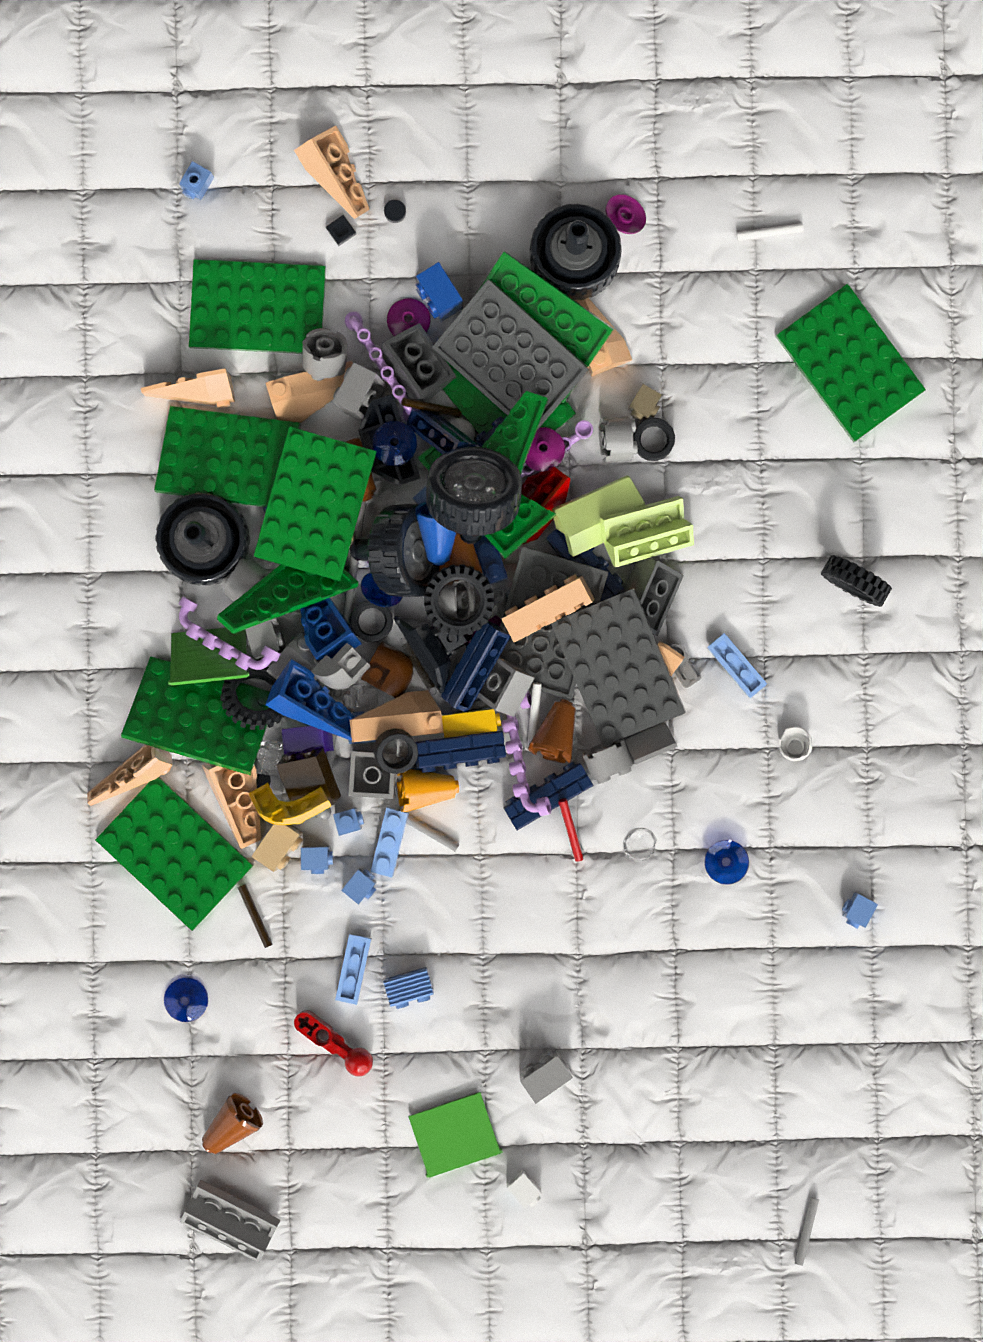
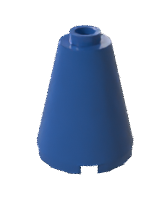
M425 501L416 507V518L426 556L433 565H444L445 562L450 560L456 533L444 528L432 517Z

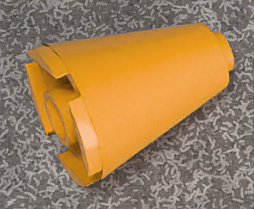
M409 769L404 773L397 774V776H401V781L397 782L399 807L403 806L401 812H409L455 798V794L459 793V782L452 775L434 772L422 773V770Z

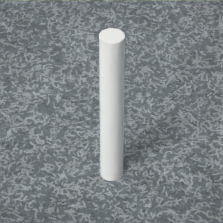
M797 223L736 232L737 241L803 232V224Z
M537 682L533 683L527 748L538 729L542 684Z

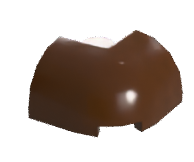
M382 641L371 658L370 668L363 674L361 680L397 698L406 692L414 674L413 664L405 653Z

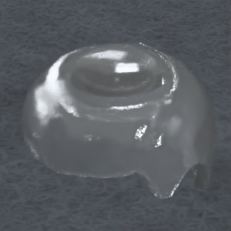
M633 828L623 838L622 848L624 854L634 861H645L655 853L657 838L652 831L646 828Z

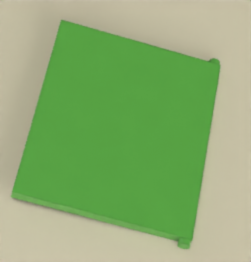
M226 627L206 629L209 633L247 654L246 630L233 634ZM186 632L171 633V680H168L169 685L238 679L250 676L247 670L235 664L237 659L232 657L228 660L218 654L219 648L215 647L214 650H211L202 644L204 639L199 637L198 640H195L186 635Z
M481 1092L408 1116L427 1171V1178L503 1153L502 1148L499 1149Z

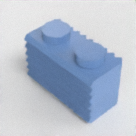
M427 967L383 980L390 1007L396 1006V1009L409 1006V1001L416 999L418 1003L431 999L430 995H434Z

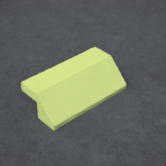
M626 475L552 509V512L556 513L554 517L556 529L565 534L569 554L574 557L604 543L601 537L600 517L645 505V502L631 478Z
M680 496L600 517L601 537L614 567L694 545L693 525L684 519L683 498Z

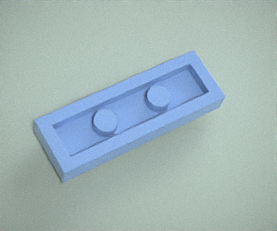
M725 633L707 647L749 698L753 697L767 685L765 680Z
M391 807L386 808L371 872L391 878L394 876L409 812H401V810Z
M349 934L335 1000L358 1004L372 938Z

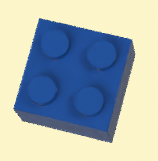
M439 262L416 276V291L422 300L426 299L428 301V310L434 319L438 317L440 322L463 309V299Z

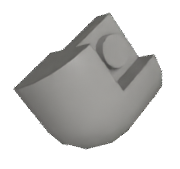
M346 643L332 659L326 655L311 672L324 685L335 690H341L355 684L370 668V665L352 646Z

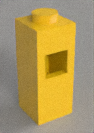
M494 709L444 715L442 716L444 738L495 732L497 727L501 726L500 713H495Z

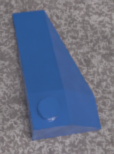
M331 597L300 609L301 623L305 631V643L316 660H322L326 655L329 658H333L346 643L354 649L362 644Z
M291 659L271 687L265 705L283 716L352 740L350 720L355 718V716L341 702H336L328 694L330 690L326 686L322 687L314 679L315 675L309 669Z

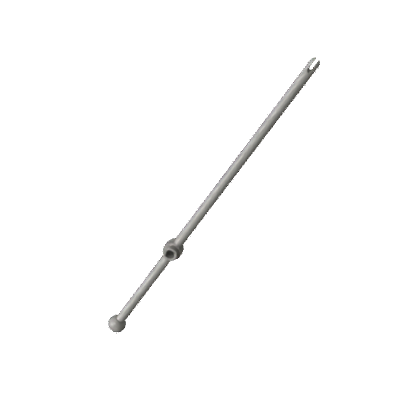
M362 502L353 534V541L356 539L361 540L366 502ZM350 555L348 573L356 579L359 561L353 559ZM355 588L346 591L343 616L349 625H351L350 620ZM333 689L331 697L336 702H341L347 708L348 698H342V689ZM332 734L334 751L326 752L331 769L333 768L337 736ZM329 807L323 812L316 814L315 817L328 819L331 815V808Z

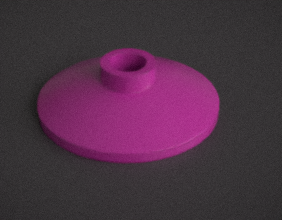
M615 195L607 202L605 213L612 223L615 224L618 231L625 234H636L644 228L646 213L637 200L627 195Z
M413 298L401 299L395 302L388 311L387 326L393 336L419 323L426 333L429 330L431 323L430 313L427 307L419 300ZM411 315L413 319L411 322H406L404 317Z
M539 428L536 431L525 463L531 469L540 472L548 471L551 467L556 468L562 462L565 455V444L562 437L553 429ZM544 444L548 449L546 452H541L539 446Z

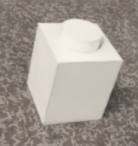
M524 1169L507 1183V1189L524 1208L528 1205L534 1206L541 1199L539 1196L542 1194L541 1188Z

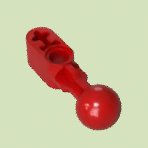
M304 1010L295 1017L294 1026L296 1030L316 1045L322 1046L331 1054H338L345 1060V1068L351 1075L360 1077L370 1072L373 1066V1058L368 1050L360 1047L352 1049L345 1043L344 1038L334 1031L332 1026L310 1010ZM305 1017H308L309 1024L303 1026V1020L301 1018L304 1019ZM317 1023L319 1026H317L311 1033L310 1030L313 1028L312 1026H314ZM318 1030H326L329 1034L328 1040L323 1041L319 1039Z

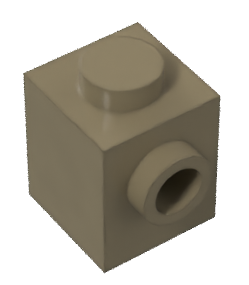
M642 384L628 408L631 411L630 415L640 421L642 419L646 420L650 416L654 418L660 408L657 403L662 394Z

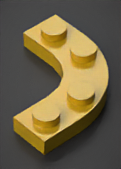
M268 783L248 793L259 815L265 821L276 825L301 824L305 820L331 807L321 787L300 799L289 802L278 800Z

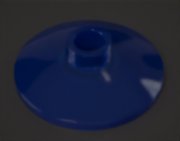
M390 421L381 425L376 430L372 441L373 450L377 451L376 456L383 463L399 466L407 463L414 456L417 449V438L414 431L407 424L399 421ZM393 438L398 439L399 443L397 446L390 444Z
M371 572L366 574L361 581L362 594L369 602L377 606L392 607L400 603L403 598L390 596L383 592L376 585Z
M721 840L714 843L708 849L704 865L710 878L717 883L729 885L740 881L746 875L749 868V857L746 850L739 843L732 840ZM723 858H729L730 863L728 866L722 864Z
M188 977L180 978L172 982L166 989L164 1006L168 1014L175 1020L192 1022L200 1018L206 1011L208 993L203 984L198 980ZM182 997H187L189 999V1003L187 1005L182 1004Z

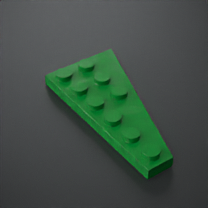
M431 446L418 457V460L429 471L433 462L443 454ZM521 495L519 512L513 522L504 529L485 535V537L506 559L554 518L556 513Z

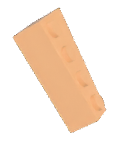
M575 574L564 580L565 585L559 588L554 585L544 591L546 595L539 599L536 595L524 601L526 605L518 609L517 606H514L505 611L506 616L502 618V621L513 642L559 620L564 615L575 612L583 605L586 606L592 603L595 598L583 576L577 578Z

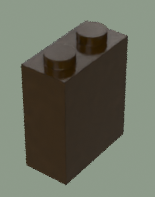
M311 747L296 754L295 752H288L277 763L276 767L289 801L300 799L320 787L323 789L331 806L341 797L324 748L315 749Z

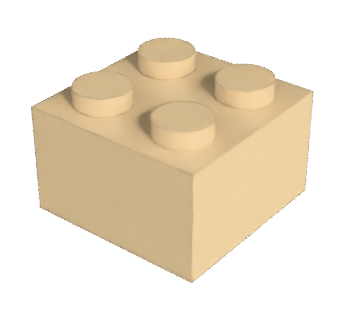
M273 824L251 857L273 872L278 869L282 870L291 859L288 856L290 851L294 852L302 843L303 839L300 837L303 832L293 825Z

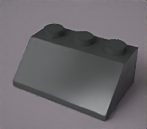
M420 323L384 341L381 351L387 366L393 369L394 377L399 385L405 388L408 398L427 401L453 381L456 375L445 359L432 348L434 343Z
M647 558L635 562L623 592L632 588L635 589L652 632L658 636L684 575L658 560Z

